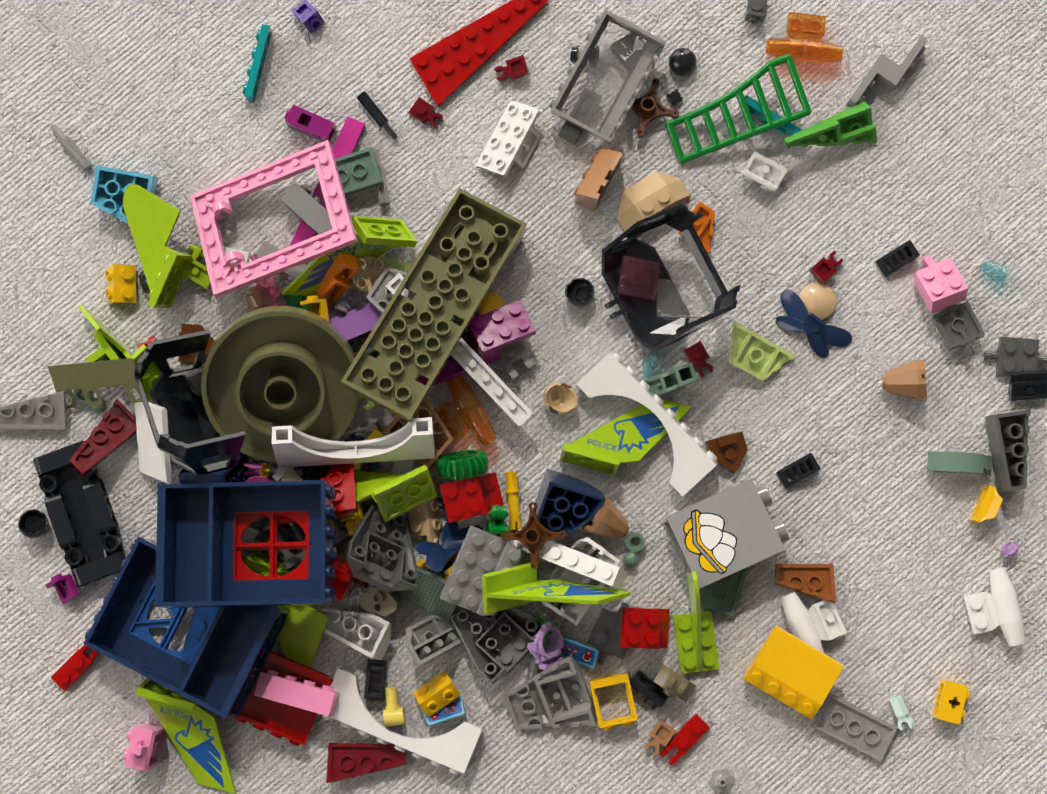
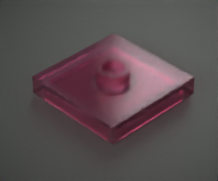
M623 256L617 294L654 301L656 299L660 263Z

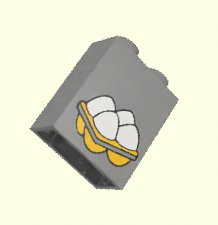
M751 478L668 515L663 520L687 573L696 571L699 589L785 550L783 542L789 540V535L780 519L771 520L765 507L772 505V499L763 483L755 486Z

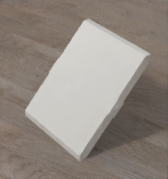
M143 402L135 403L139 471L156 480L170 484L172 482L170 455L159 450ZM149 403L159 436L161 434H168L167 409Z

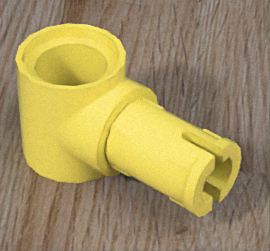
M396 687L385 688L387 706L383 709L385 727L404 725V709L401 707V704H398Z

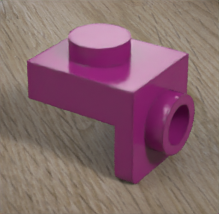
M61 573L51 577V581L45 585L47 589L55 587L62 604L69 603L80 595L71 574L63 576Z

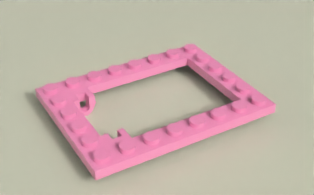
M328 140L190 196L215 297H220L358 242L331 143ZM316 167L332 230L249 263H245L244 255L241 252L232 251L225 254L217 219L222 218V210L229 215L233 213L231 201Z

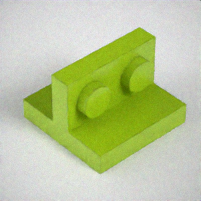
M97 331L92 334L101 348L85 358L87 362L125 359L119 349Z

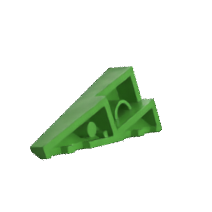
M863 101L785 138V145L787 148H791V146L808 147V145L834 146L845 145V143H877L876 127L872 123L871 107Z

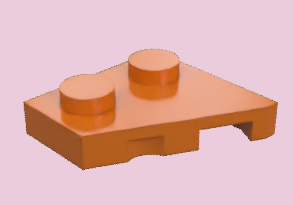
M699 201L692 212H699L704 216L692 225L707 253H710L715 211Z

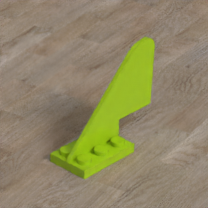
M131 184L125 190L123 207L150 289L147 305L153 308H170L184 273L193 257L166 246L181 210L140 185Z
M80 304L78 308L95 329L116 346L127 358H133L136 366L137 361L142 357L147 347L143 344L132 354L86 307ZM151 362L141 378L147 400L150 403L152 401L149 391L162 373L153 362Z
M426 465L405 475L355 470L357 504L372 497L379 508L384 522L437 497Z
M255 550L246 557L244 563L253 572L262 576L269 574L270 556ZM277 560V574L279 576L295 570V568L291 567L282 572L279 566L282 562ZM308 605L283 606L291 610L278 636L284 655L310 667L327 625L329 615Z
M696 571L691 572L686 576L692 613L672 615L680 671L685 674L720 669L712 611L700 612L698 578Z

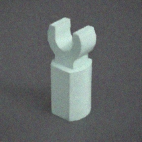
M902 694L889 698L894 714L899 720L898 728L901 731L904 730V722H907L909 728H912L914 720L908 716L909 712Z

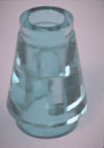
M986 259L980 268L996 283L1000 282L1002 284L1010 272L1007 266Z

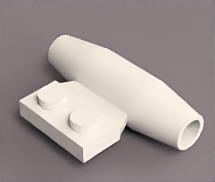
M1005 567L989 570L991 594L980 592L963 596L972 633L978 634L992 631L1000 625L1009 647L1025 644L1023 619L1016 592Z
M795 591L781 597L785 617L793 636L822 653L824 651L821 640L830 641L847 633L834 603L821 600L812 604L807 611Z

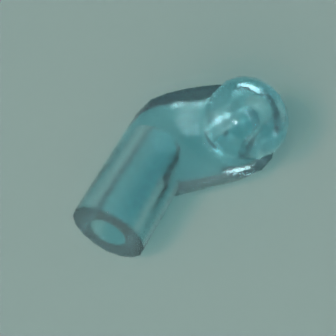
M652 351L643 359L644 378L653 377L652 367L661 359L659 352Z

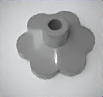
M726 769L713 771L712 778L709 780L710 786L714 787L716 793L729 792L734 782L733 777L729 775Z

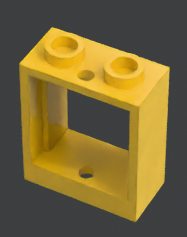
M627 672L589 680L599 728H603L604 731L615 728V725L630 726L634 724V721L638 720ZM624 683L630 715L602 720L596 688Z

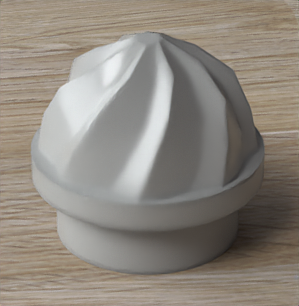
M346 297L339 298L333 304L334 313L342 317L347 316L346 313L352 310L351 301Z

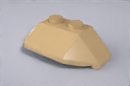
M655 171L623 191L616 219L625 232L637 221L670 209L691 195L681 179Z

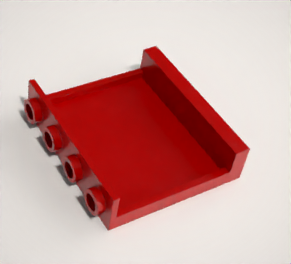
M273 651L270 652L261 671L267 672V669L279 672L278 676L285 677L286 674L297 677V681L303 683L304 680L316 682L315 686L321 688L323 685L330 686L334 678ZM257 679L239 717L234 719L242 723L246 721L253 723V727L261 731L267 729L271 731V735L277 738L286 737L290 739L289 742L293 745H305L318 713L254 696L258 682Z

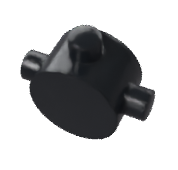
M678 89L667 94L673 106L683 100Z

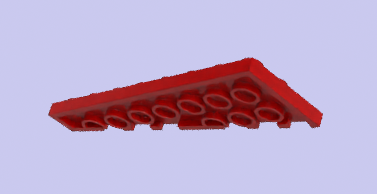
M511 0L411 57L412 65L437 107L442 105V102L451 96L462 83L464 84L476 70L482 67L504 43H507L517 31L523 28L525 23L544 8L549 0Z

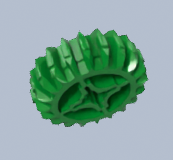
M467 449L454 451L439 457L436 468L440 478L459 480L482 475L488 471L489 461L484 451Z

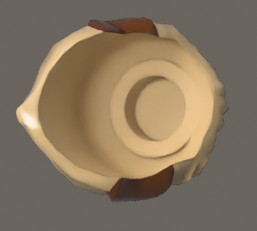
M555 382L543 392L545 407L556 415H566L578 408L577 395L572 386Z

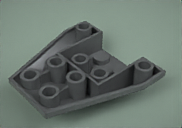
M373 503L348 544L347 562L353 577L387 592L416 589L418 569L407 520L399 515L384 522L378 506Z
M460 607L450 617L476 669L491 684L507 676L530 652L527 647L528 643L535 641L534 638H536L537 632L543 625L532 613L518 607L498 611L492 616L478 615L476 612Z

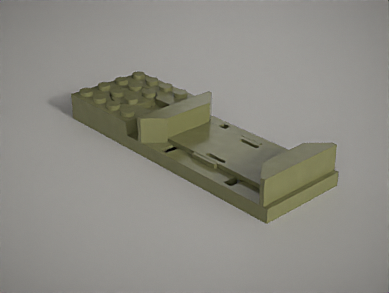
M459 188L341 380V384L407 422H411L472 318L480 313L481 303L486 295H489L522 240L526 233L527 223ZM404 289L415 294L412 300L401 295ZM455 317L464 320L462 326L453 323ZM369 347L379 352L377 358L366 354ZM420 375L429 379L426 386L418 382Z

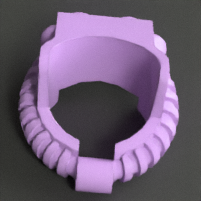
M547 622L537 632L536 638H534L535 641L528 643L527 646L530 653L534 655L535 663L542 670H546L563 660V657L558 656L561 654L560 648L564 646L561 631L556 625ZM546 631H551L552 634L547 635L548 649L545 652L543 638L547 633Z

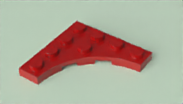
M355 463L329 465L328 473L320 480H326L336 488V499H333L336 516L357 513ZM285 516L278 518L280 525L295 522Z

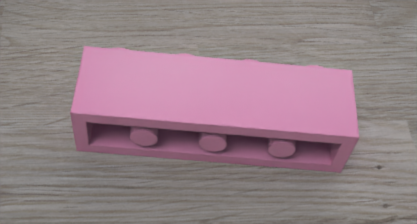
M267 669V672H260L254 696L325 716H333L339 692L334 691V687L323 685L322 688L315 686L316 682L304 680V683L299 682L295 676L287 674L285 677L278 676L279 672Z

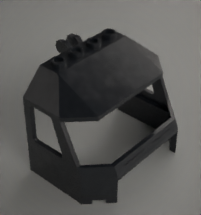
M682 204L637 221L602 249L601 274L614 297V300L606 303L604 306L606 309H610L617 304L620 308L619 311H615L610 315L611 320L623 315L636 341L654 352L684 339L735 309L737 305V292H739L741 286L740 284L727 291L692 225L704 215L699 212L693 213ZM664 224L682 233L716 297L713 313L688 323L690 313L655 247L637 239L649 230Z
M209 330L151 341L142 357L137 361L134 373L159 450L170 455L172 463L195 475L235 467L246 436L245 431L220 437V434L207 416L202 396H198L191 391L184 377V374L202 366L210 336ZM196 353L194 364L171 369L167 358ZM151 362L162 372L149 391L152 404L167 409L168 434H161L160 436L141 382V378Z

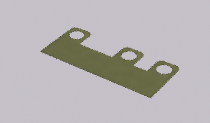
M133 358L47 366L56 393L66 390V394L72 399V403L66 405V408L76 407L72 390L82 389L86 403L89 406H100L103 401L98 387L125 385L131 402H142L141 397L135 399L130 393L131 388L138 389L134 378L136 366ZM93 391L97 394L98 401L96 403L88 399V392Z

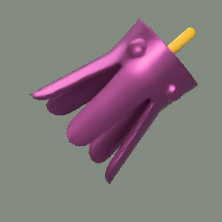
M252 458L250 460L256 463L243 462V466L255 470L245 472L243 476H262L266 478L270 474V465L268 463L258 462Z

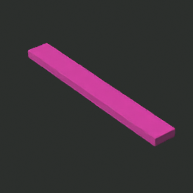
M347 116L333 148L335 159L354 152L364 130L365 123ZM318 181L312 197L317 196L324 203L323 207L327 210L320 181ZM301 220L290 246L312 238L317 234L306 225L305 221Z

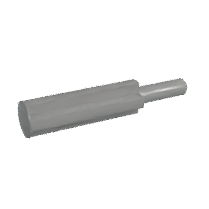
M52 124L50 128L61 140L59 143L84 172L88 171L93 164L69 136L65 137L57 126Z
M374 148L373 151L384 184L376 186L379 205L384 206L390 204L384 167L380 164L378 149Z

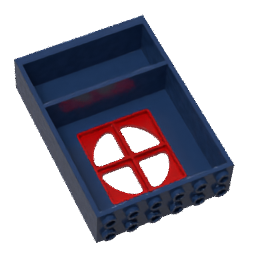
M326 480L158 484L155 607L209 608L333 605V600H336V589L333 588V580H336V568H333V560L336 559V548H333V540L336 539V528L333 527V519H336V508L333 507V499H336V488ZM265 516L270 518V540L268 542H242V535L250 524ZM285 516L298 523L305 532V540L302 542H279L277 539L278 518ZM281 549H304L306 553L301 564L290 573L279 576L277 574V552ZM244 550L269 551L270 565L267 576L259 575L246 566L241 555Z

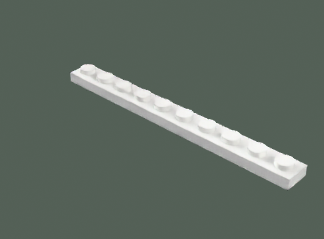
M400 273L386 285L393 295L404 279ZM404 289L401 294L411 300L415 296L414 293L407 289ZM461 338L451 356L520 427L533 413Z

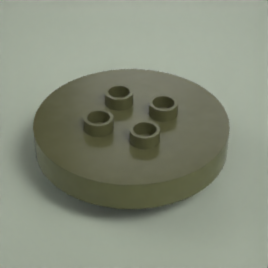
M271 306L246 313L230 323L219 334L207 355L201 380V393L207 416L220 436L245 431L246 436L240 452L268 462H276L272 447V427L293 426L307 435L337 441L353 420L359 402V395L341 384V380L355 359L354 352L346 338L333 324L308 310L290 306Z

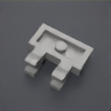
M524 339L501 349V359L493 362L500 373L506 370L513 382L520 377L512 365L522 360L529 371L535 367L534 362L528 356L532 350Z

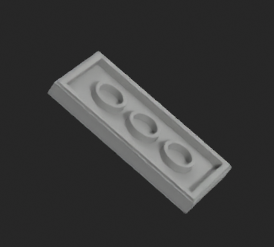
M831 693L827 695L810 727L882 763L898 730V727Z

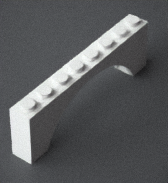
M609 352L577 385L589 398L600 395H619L633 399L646 406L659 418L669 434L673 447L674 466L669 483L683 497L718 464L716 461L717 457L710 450L707 452L702 447L704 443L697 436L693 437L689 433L691 430L684 422L680 424L676 419L677 415L670 408L667 410L662 405L664 401L657 394L653 395L649 391L650 386L644 380L640 381L636 377L637 373L631 366L627 368L624 365V359L617 352Z
M432 417L413 418L411 422H408L401 429L380 438L350 442L316 438L297 430L293 426L272 427V447L278 468L435 458Z
M341 668L337 669L333 682L330 685L334 687L335 692H339L333 716L323 715L322 718L331 722L336 719L341 722V726L348 729L355 727L359 729V734L367 737L370 734L377 737L376 741L386 745L388 742L395 744L394 748L399 751L405 752L407 749L413 752L412 756L421 760L424 757L431 760L430 763L437 767L447 766L449 767L448 771L459 775L460 772L465 773L482 728L463 721L453 730L435 737L414 738L395 733L379 723L366 708L359 692L357 675Z

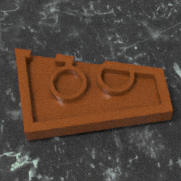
M833 564L774 565L775 585L835 604Z

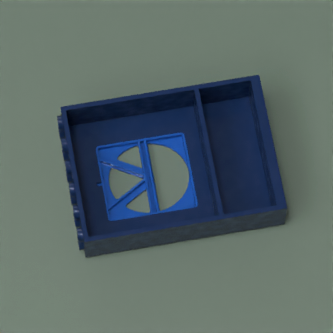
M138 536L131 544V551L128 557L121 564L122 569L119 575H116L113 579V586L110 592L105 595L103 599L104 604L101 610L96 613L92 627L86 632L83 644L225 719L238 718L291 610L283 606L207 608L209 626L201 642L187 650H170L168 647L188 608H169L173 618L147 620L149 607L155 599L156 542ZM169 626L160 644L152 637L149 628Z

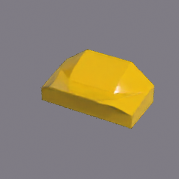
M984 486L969 521L977 524L996 517L1003 499L997 493L994 486Z

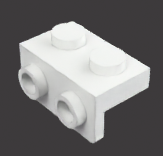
M754 151L742 174L745 175L744 178L746 180L762 184L761 187L766 191L771 192L773 190L776 192L788 169Z

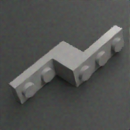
M921 36L900 66L881 53L847 102V105L853 107L856 103H861L866 96L863 94L866 88L870 90L876 80L891 91L895 86L900 87L905 80L904 73L906 71L910 72L916 64L913 60L916 56L921 57L926 50L924 45L927 39Z

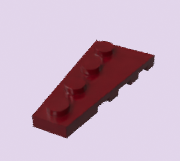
M116 399L97 427L95 426L92 430L91 435L82 443L70 459L72 466L82 476L87 474L136 434V417Z
M329 743L326 783L405 766L407 764V749L405 752L399 751L394 748L395 744Z

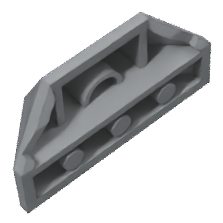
M431 615L405 629L407 650L419 668L463 643L450 619L447 621L437 615Z

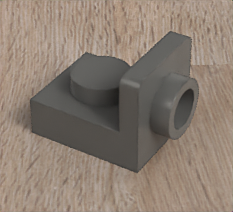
M748 0L744 20H749L752 24L763 23L766 15L767 0Z

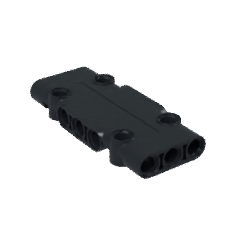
M84 441L33 459L40 479L39 487L45 494V507L58 544L65 551L64 558L70 566L77 587L120 572L122 569L121 564L126 558L123 539L117 531L119 529L105 485L102 479L98 477L97 466L90 471L89 475L82 476L70 463V459ZM50 479L54 481L52 489L47 487V482ZM111 538L116 540V546L113 549L109 546ZM74 552L79 554L77 562H74L72 559Z

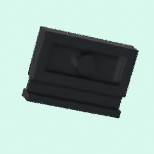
M1047 370L1010 372L1009 399L1011 401L1047 398Z

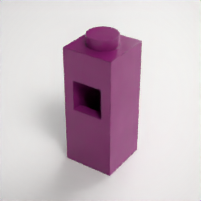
M294 104L291 109L287 110L284 118L286 119L287 126L322 142L326 140L330 142L337 128L334 122Z

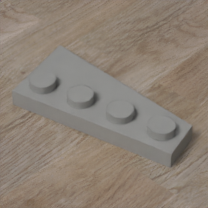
M66 390L0 406V429H67Z

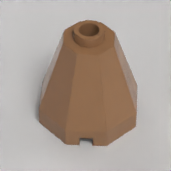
M915 360L886 372V377H882L883 389L887 388V393L917 401H926L925 361Z
M605 496L606 499L601 509L580 530L589 534L620 539L628 533V521L611 500Z

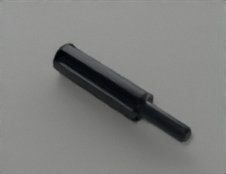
M366 91L360 93L357 96L358 101L379 127H384L393 140H396L398 136L387 123L389 122L387 117Z

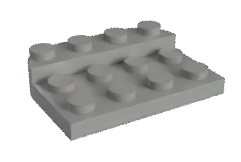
M470 525L439 598L476 612L478 615H495L497 612L491 614L483 612L482 575L519 566L520 551L508 540H502L499 536Z

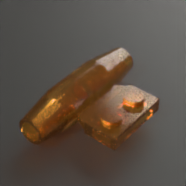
M788 12L786 26L788 37L767 39L765 54L775 57L790 54L793 61L841 62L843 46L821 40L825 34L826 16Z
M461 375L446 381L454 402L443 403L436 407L435 411L453 438L451 444L464 437L469 429L483 446L494 442L497 437L490 418L471 386Z

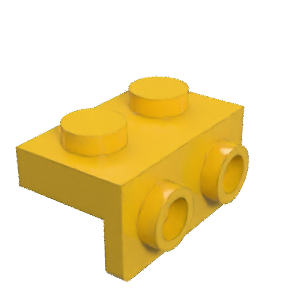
M110 265L105 271V279L108 281L105 297L108 299V304H135L136 265Z
M446 670L437 674L433 679L421 685L413 692L418 704L428 717L461 695Z

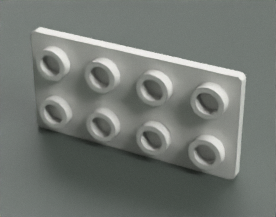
M511 100L476 165L479 168L504 177L507 176L513 163L524 169L541 137L532 128L540 114V110Z

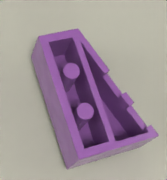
M371 303L364 305V309L359 311L357 309L351 310L346 313L347 316L343 318L337 316L329 321L342 333L349 345L353 344V341L369 336L382 315Z

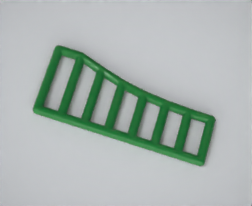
M786 54L768 61L752 76L722 97L687 114L667 121L665 126L678 162L683 164L809 116L812 111L793 58L790 54ZM784 63L787 65L803 109L795 113H791L775 69L776 66ZM766 72H769L785 116L777 120H773L759 82V78ZM753 85L766 124L755 127L743 91ZM734 97L738 100L748 131L737 134L726 102ZM720 107L730 134V138L719 141L709 111ZM701 115L712 141V145L704 148L701 147L692 123V119ZM685 123L695 150L686 155L682 151L674 126Z

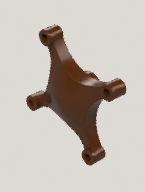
M657 78L652 80L650 90L644 96L636 99L631 107L640 121V127L637 130L638 138L644 137V130L651 121L663 116L672 117V119L679 117L678 110H670L659 102L656 90L659 87V79Z
M531 502L528 505L530 515L526 525L515 533H502L501 539H514L523 543L531 554V568L536 569L540 566L538 555L542 546L550 539L566 538L567 532L564 530L554 532L545 528L536 514L537 503Z

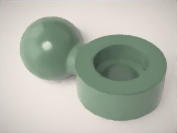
M75 389L73 392L75 400L80 404H87L82 389ZM93 391L88 392V399L96 403L98 397H94ZM103 398L102 405L91 406L94 412L100 413L106 409V401Z
M638 532L630 533L626 538V546L629 552L623 556V563L627 567L637 565L638 556L636 553L645 546L644 536ZM634 538L639 540L638 545L632 544Z

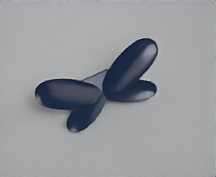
M787 289L782 292L780 299L788 316H778L775 321L776 324L789 332L806 333L812 350L819 357L826 358L829 355L827 345L845 347L851 343L852 335L847 330L837 326L826 325L824 321L813 313H808L805 304L794 291Z
M447 521L441 530L438 543L420 542L415 545V550L419 554L427 555L425 562L430 570L441 574L452 565L458 552L457 550L461 548L469 527L458 530L457 521L452 523Z

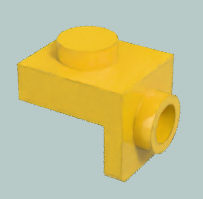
M308 296L307 300L300 302V306H309L310 312L329 321L326 299H318V296Z

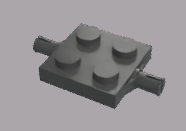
M968 301L960 305H951L942 312L933 315L932 319L948 351L965 346L969 356L977 353L972 343L984 337L985 333Z
M999 337L996 352L984 351V354H989L984 355V359H995L996 375L1010 376V372L1037 370L1039 363L1047 364V360H1043L1047 359V356L1039 355V340Z
M622 602L618 612H612L602 607L587 641V644L601 650L597 663L603 665L607 655H613L622 660L628 648L620 647L622 607H629V604Z

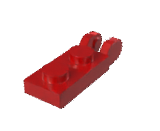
M83 645L55 672L51 679L63 691H66L94 663L93 661L100 654L98 651L94 650L88 657L85 652L90 647Z
M695 713L670 739L666 747L660 752V755L662 757L666 756L674 746L678 751L668 762L672 766L682 755L684 756L710 726Z

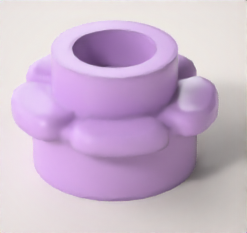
M1014 541L1006 543L1001 548L1004 554L1003 557H1015L1019 553V544H1015Z

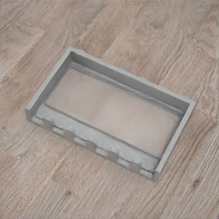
M605 9L603 14L599 13L595 20L597 25L594 31H589L585 39L588 41L587 44L579 49L576 56L578 57L576 64H571L567 72L570 74L566 81L563 80L558 88L560 93L557 98L553 97L549 107H551V114L611 145L665 47L666 41Z

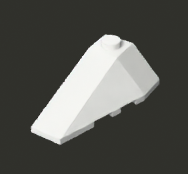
M318 607V611L329 615L324 633L372 659H383L390 644V622L374 614Z

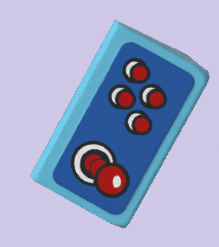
M563 637L564 646L560 648L561 654L559 656L567 658L571 655L577 663L595 669L601 650Z
M461 696L430 717L425 713L428 726L465 714L466 711Z

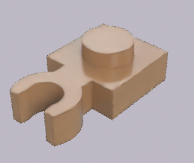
M659 719L649 733V736L653 739L645 744L644 749L647 750L649 746H654L655 751L653 755L656 756L659 753L660 744L666 747L676 730Z

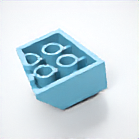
M96 166L90 203L128 224L123 207V197L126 188L131 184H137L156 195L158 178L152 175Z

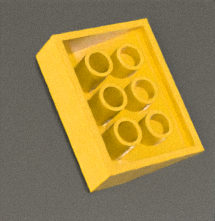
M775 625L746 667L743 679L812 720L825 701L844 665Z

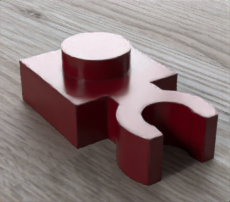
M524 55L507 60L506 67L497 66L494 68L496 73L503 71L502 76L497 77L499 82L505 81L508 76L515 80L530 74Z
M420 97L408 112L423 124L428 120L434 129L438 128V125L433 122L435 119L444 120L441 114L433 113L435 107Z
M836 251L830 253L827 259L823 257L809 270L821 284L837 271L834 267L839 266L843 262L842 258L839 261L833 259V256L837 253Z
M701 341L683 350L689 362H692L693 366L698 365L700 377L705 376L702 372L704 367L708 368L710 373L713 372V367L705 361L710 357Z

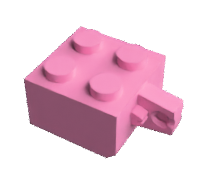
M930 255L922 258L924 268L915 272L914 283L930 313L966 300L968 287L951 258L939 263H935Z
M140 723L134 726L133 729H130L128 734L129 748H126L123 756L125 767L149 771L157 766L165 731L164 727Z

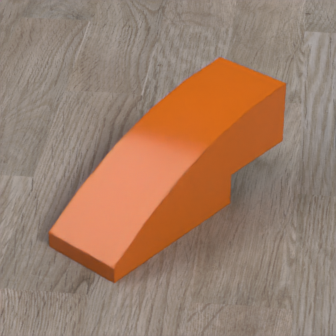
M340 253L325 274L316 296H318V299H326L327 307H331L351 287L350 279L360 270L357 256Z

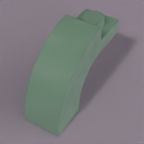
M689 362L644 381L650 386L649 391L653 395L657 394L659 396L698 381L693 363Z
M928 452L927 471L991 475L992 456L977 453Z

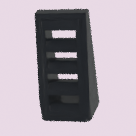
M908 240L876 260L875 263L884 277H887L918 258L920 254L911 240ZM904 248L907 249L911 257L908 256ZM897 252L901 253L905 261L901 260ZM890 256L894 257L898 264L897 266H895ZM884 260L888 262V264L892 268L891 270H888L887 266L883 262Z
M808 453L776 473L786 489L821 468L813 454ZM807 459H808L810 465H811L812 468H813V469H811V470L809 469V467L807 466V464H806V462H805V460H807ZM799 463H801L806 473H802L798 466ZM792 467H794L799 477H795L791 470ZM785 471L788 472L792 481H788L787 477L784 474Z
M367 660L365 700L384 702L387 660ZM372 666L382 667V670H371ZM371 674L381 675V678H371ZM370 682H372V683H381V685H380V686H370ZM370 690L380 691V694H370Z

